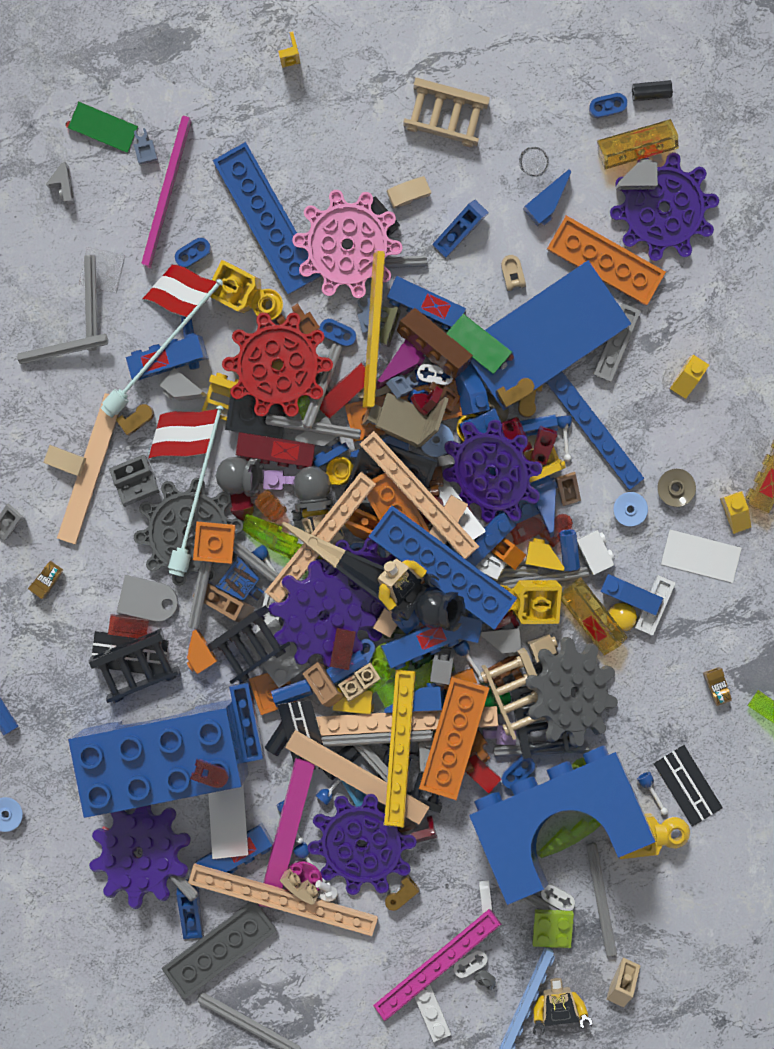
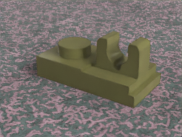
M383 306L381 310L387 312L389 316L381 317L380 322L385 323L384 328L380 329L379 343L390 347L401 310L398 307L388 308Z

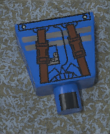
M239 556L216 584V587L241 600H245L249 594L258 601L264 591L256 586L260 577Z

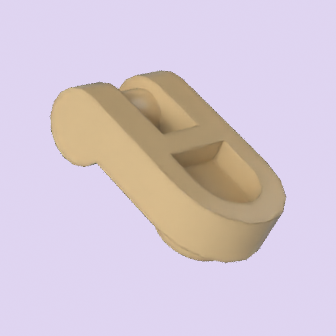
M514 255L505 256L501 263V269L507 292L512 291L516 287H526L519 258ZM517 274L518 279L511 281L510 275Z

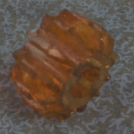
M265 490L258 495L254 501L257 508L272 522L280 520L287 511L284 504L269 490Z

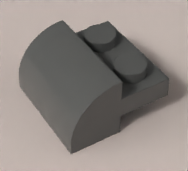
M144 454L109 468L113 483L117 488L124 507L160 492L154 472Z

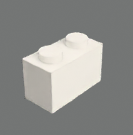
M598 530L577 539L578 548L592 575L613 566V560H615L612 551H607L604 544L607 543L602 532L599 533Z

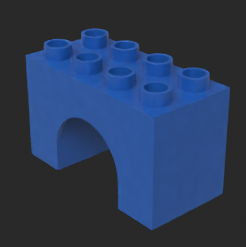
M232 699L199 705L184 713L144 722L122 724V721L88 727L68 739L84 818L242 787L249 774L247 762L244 763Z
M603 745L582 754L586 765L573 770L570 761H566L546 770L550 780L538 785L535 777H529L510 785L514 794L510 798L502 800L500 793L494 792L474 801L478 811L469 816L507 905L542 891L549 885L538 860L536 844L543 824L558 812L574 810L595 818L606 830L618 858L656 842L617 752L609 754L606 746Z

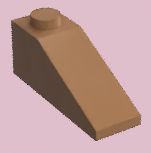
M210 583L207 584L204 599L206 605L236 622H240L253 613L255 609L253 606Z

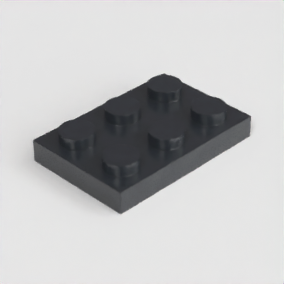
M230 393L225 430L279 439L283 438L284 427L267 425V415L263 417L256 415L254 411L256 399L253 396L246 395L241 399H234ZM274 404L270 407L268 414L286 417L284 408L281 405Z

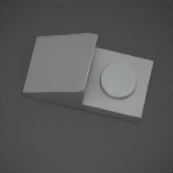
M63 162L48 180L46 186L48 188L62 187L59 188L61 200H64L67 205L75 204L69 166L66 162Z
M9 503L0 513V537L4 541L25 520Z

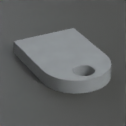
M125 575L117 613L152 621H164L175 613L178 606V598L173 588L164 583ZM165 599H170L173 602V607L170 610L163 607Z

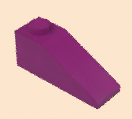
M405 339L378 379L376 389L384 387L394 377L404 376L412 372L417 365L420 367L426 359L424 354Z

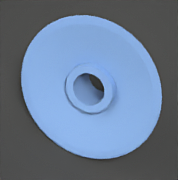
M441 423L438 432L421 447L427 455L432 457H440L447 454L444 445L447 441H453L451 430ZM435 436L440 439V442L437 444L432 441Z
M624 493L614 503V515L625 526L639 525L647 516V502L638 493ZM628 506L633 507L632 513L627 511Z
M3 797L0 798V831H12L21 823L22 809L14 799ZM4 811L9 812V817L4 815Z

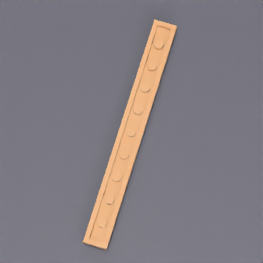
M497 706L483 708L478 728L498 727ZM442 710L413 712L412 731L436 730ZM392 713L316 717L321 737L390 733L392 726Z
M195 863L188 879V883L194 886L369 936L373 935L378 920L376 915L325 902L317 899L311 905L296 897L289 890Z

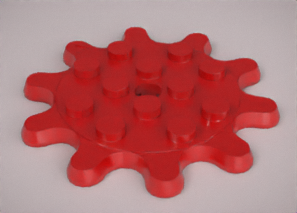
M263 312L256 318L258 328L254 333L248 334L241 329L233 332L232 339L240 347V352L234 357H226L222 361V367L226 371L236 372L239 376L238 383L230 390L231 396L234 399H241L246 395L253 396L256 399L254 407L256 415L263 417L268 414L272 405L279 404L284 408L287 416L294 417L299 412L298 399L301 396L307 395L314 400L322 398L324 391L316 383L315 379L320 372L332 370L333 361L327 357H320L316 353L317 346L324 341V333L321 330H314L309 334L302 333L299 330L301 319L297 313H290L283 324L276 325L271 321L270 315ZM275 361L283 362V367L280 370L272 367Z

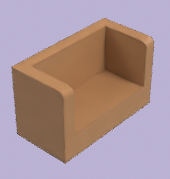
M317 662L302 674L321 704L330 708L345 696L334 686L325 671L327 669L325 665Z

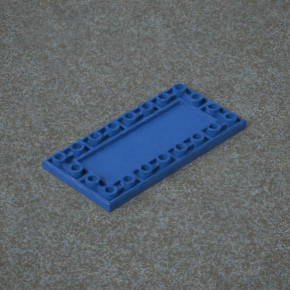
M587 260L485 329L486 332L512 351V353L514 352L502 369H498L492 374L475 359L472 358L470 363L504 411L507 408H504L496 394V390L504 386L507 391L516 386L523 378L531 379L535 390L630 326L631 322L589 260Z

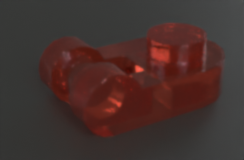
M559 514L555 517V530L558 532L555 537L550 538L546 527L539 533V536L542 539L545 538L553 548L560 541L559 532L572 528L573 522L571 517L567 514Z
M531 517L515 524L516 526L509 534L511 533L514 539L513 543L516 546L540 534L543 525L540 519ZM523 527L525 535L520 536L518 529Z
M196 759V768L192 772L190 779L215 788L223 787L227 783L229 775L226 769L204 760ZM204 769L209 770L207 777L202 775Z

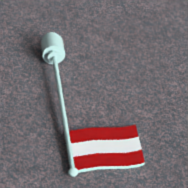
M172 264L142 298L143 300L157 303L174 314L187 318L124 390L114 389L102 402L101 409L108 416L113 418L114 415H118L129 402L127 391L220 285H223L222 280L213 281L206 279L185 267Z
M217 406L214 410L201 412L174 411L160 414L148 458L161 456L189 457L206 454L182 547H177V551H172L168 566L170 568L169 573L184 577L185 572L187 573L191 555L188 554L189 550H186L185 547L220 414L224 410L222 406Z

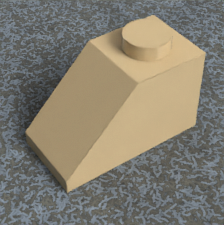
M550 634L527 642L533 659L536 662H540L538 653L541 649H548L552 654L557 653L555 648L558 647L555 637H551Z
M622 958L610 983L606 1000L625 1007L633 998L641 965Z

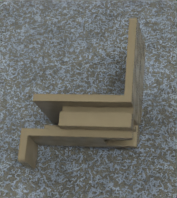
M387 393L382 407L375 404L374 407L366 410L362 425L374 424L376 428L385 431L387 435L416 448L422 447L438 432L448 398L444 397L424 416L417 410L414 404L401 398L397 399L396 396Z

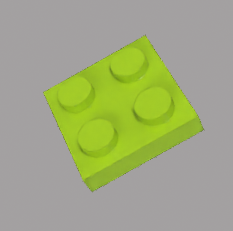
M535 909L533 947L571 948L573 911Z

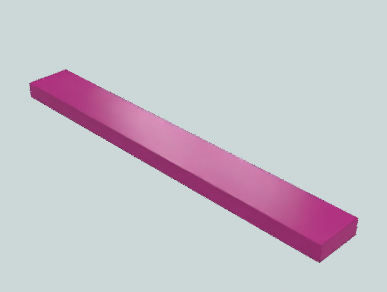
M184 115L181 117L141 262L147 268H151L192 122L190 117Z
M295 758L263 881L265 884L278 888H283L280 879L288 869L315 766L307 760Z
M491 909L483 913L373 1005L384 1021L392 1017L502 925Z

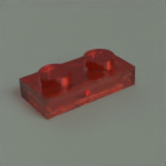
M111 614L108 634L139 638L147 634L149 620Z
M336 628L329 667L349 670L356 635L355 631Z

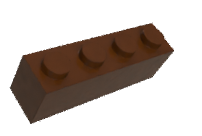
M416 308L412 309L400 320L397 328L400 336L408 340L418 351H421L431 362L437 364L453 379L457 378L470 365L473 355Z

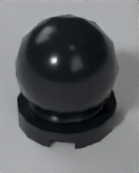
M426 591L420 595L415 604V614L424 626L432 629L442 627L443 630L454 632L462 624L459 623L461 614H465L464 598L459 596L458 592Z

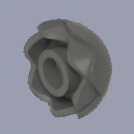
M480 970L474 974V980H477L480 985L485 986L488 990L495 988L496 978L485 970Z

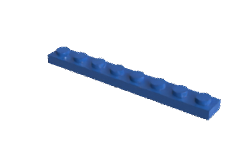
M560 372L548 380L546 384L627 489H632L645 479L566 375Z
M501 511L484 528L486 532L474 539L479 548L465 560L476 566L516 525ZM429 585L426 586L427 588L425 590V592L430 590L441 591L437 587H431ZM415 609L409 620L405 621L400 617L401 622L393 620L405 634H408L420 622L415 614Z

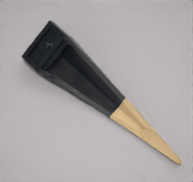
M286 522L282 523V526L388 610L379 599L380 584L378 577L384 572V566L328 543ZM419 583L398 607L396 606L397 609L404 610L407 613V617H403L399 613L398 616L405 621L409 620L418 598L425 592L427 587Z

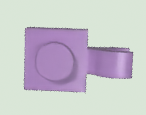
M264 470L263 489L283 490V484H293L295 476H284L283 470Z
M498 724L496 730L483 729V737L486 739L496 738V744H516V739L513 740L510 735H506L503 724Z

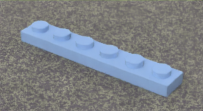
M544 947L499 1049H515L516 1043L514 1041L517 1036L520 1037L524 1026L522 1023L524 1019H528L531 1013L530 1005L532 1001L535 1002L537 1000L539 985L545 982L547 977L545 972L548 966L551 967L554 962L555 956L553 955L552 948Z

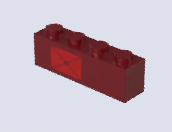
M239 432L235 455L240 456V458L249 461L251 458L260 459V463L270 465V461L278 462L277 466L289 468V464L297 465L296 469L301 470L313 466L316 445Z

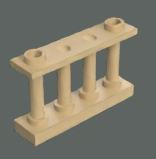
M415 77L413 89L418 94L411 120L404 118L403 126L411 132L419 130L460 141L462 145L467 147L477 146L479 138L474 137L480 111L483 108L487 109L490 97ZM427 94L435 95L436 101L429 125L420 123L418 120L424 97ZM446 98L453 100L455 103L448 130L437 127L442 104ZM469 104L472 105L473 111L466 135L457 133L455 130L462 105Z
M525 648L517 650L519 656L516 657V660L488 671L486 665H482L483 672L480 673L484 683H489L504 719L503 729L506 735H510L513 740L517 739L514 733L515 730L541 719L542 721L546 720L544 717L534 720L528 716L510 723L507 713L532 702H537L538 695L534 690L531 692V695L503 706L499 697L526 685V678L529 675L537 676ZM519 666L520 668L524 667L526 672L523 675L524 677L497 689L495 688L492 678Z

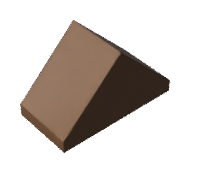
M575 472L554 478L563 506L581 501Z

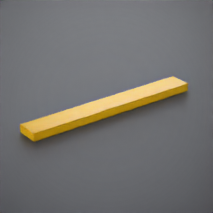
M384 251L373 253L363 408H371L375 405L385 261Z
M397 669L395 673L384 825L404 827L416 671Z

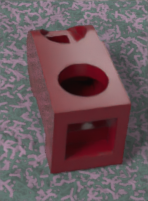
M518 417L502 422V429L506 438L512 440L517 435L526 436ZM528 442L523 452L533 449L530 442Z
M539 426L530 461L540 462L545 466L558 434L555 430Z

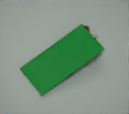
M79 101L75 111L69 113L70 118H72L71 121L65 123L68 129L128 153L134 138V131L138 128L137 125Z
M465 314L447 332L451 338L473 355V359L492 374L498 369H505L507 367L506 362L514 359V352L512 353V351Z

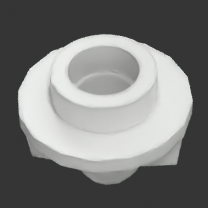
M320 880L316 882L315 886L320 889L318 893L322 901L330 902L336 899L337 890L334 886Z

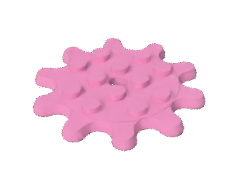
M333 190L329 194L330 206L327 210L321 211L312 205L304 209V216L310 221L311 228L307 233L295 234L292 239L296 247L306 249L309 255L308 259L300 265L299 271L305 277L311 276L314 273L321 274L324 278L322 292L326 296H332L338 286L345 284L350 287L351 293L355 298H362L366 293L365 282L368 278L372 277L373 253L384 251L386 258L388 255H398L402 252V244L397 240L389 239L386 235L387 229L395 223L396 217L391 211L384 212L381 215L374 214L371 210L373 196L369 192L361 193L358 200L350 204L345 201L340 190ZM344 240H352L353 246L351 249L346 250L342 247ZM384 265L383 283H386L391 279V272Z

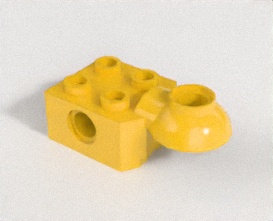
M221 260L212 280L220 279L223 281V285H220L210 296L211 298L241 313H246L253 308L256 316L263 312L269 314L271 320L279 316L283 308V299L278 292L272 289L262 290L260 278L227 261ZM271 300L273 305L271 309L267 310L265 307L266 302Z
M519 580L513 589L501 585L517 597V600L508 612L513 610L521 624H559L562 586L556 580Z
M647 813L645 816L656 842L621 856L619 859L659 855L662 846L673 849L683 847L690 838L689 825L679 817L668 818L662 824H659L651 813ZM678 829L680 831L679 836L672 838L671 832Z

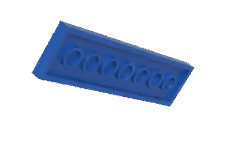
M244 142L212 160L287 294L289 295L320 278L321 274L314 273L308 277L301 275L299 267L308 259V251L304 248H298L293 244L292 239L297 232L247 143Z
M392 505L368 536L400 561H415L427 570L426 573L437 576L439 581L431 578V584L444 593L450 591L458 592V595L464 598L465 609L494 630L517 600V597Z

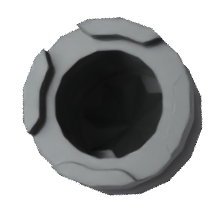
M240 457L226 458L220 463L215 476L218 486L224 492L232 495L245 492L248 497H257L260 494V491L257 490L259 483L263 484L264 467L259 465L261 460L252 458L247 462Z
M309 466L301 469L296 474L293 480V490L299 502L295 503V512H301V508L307 509V511L326 509V505L329 508L333 507V499H328L327 497L330 492L331 482L324 470Z

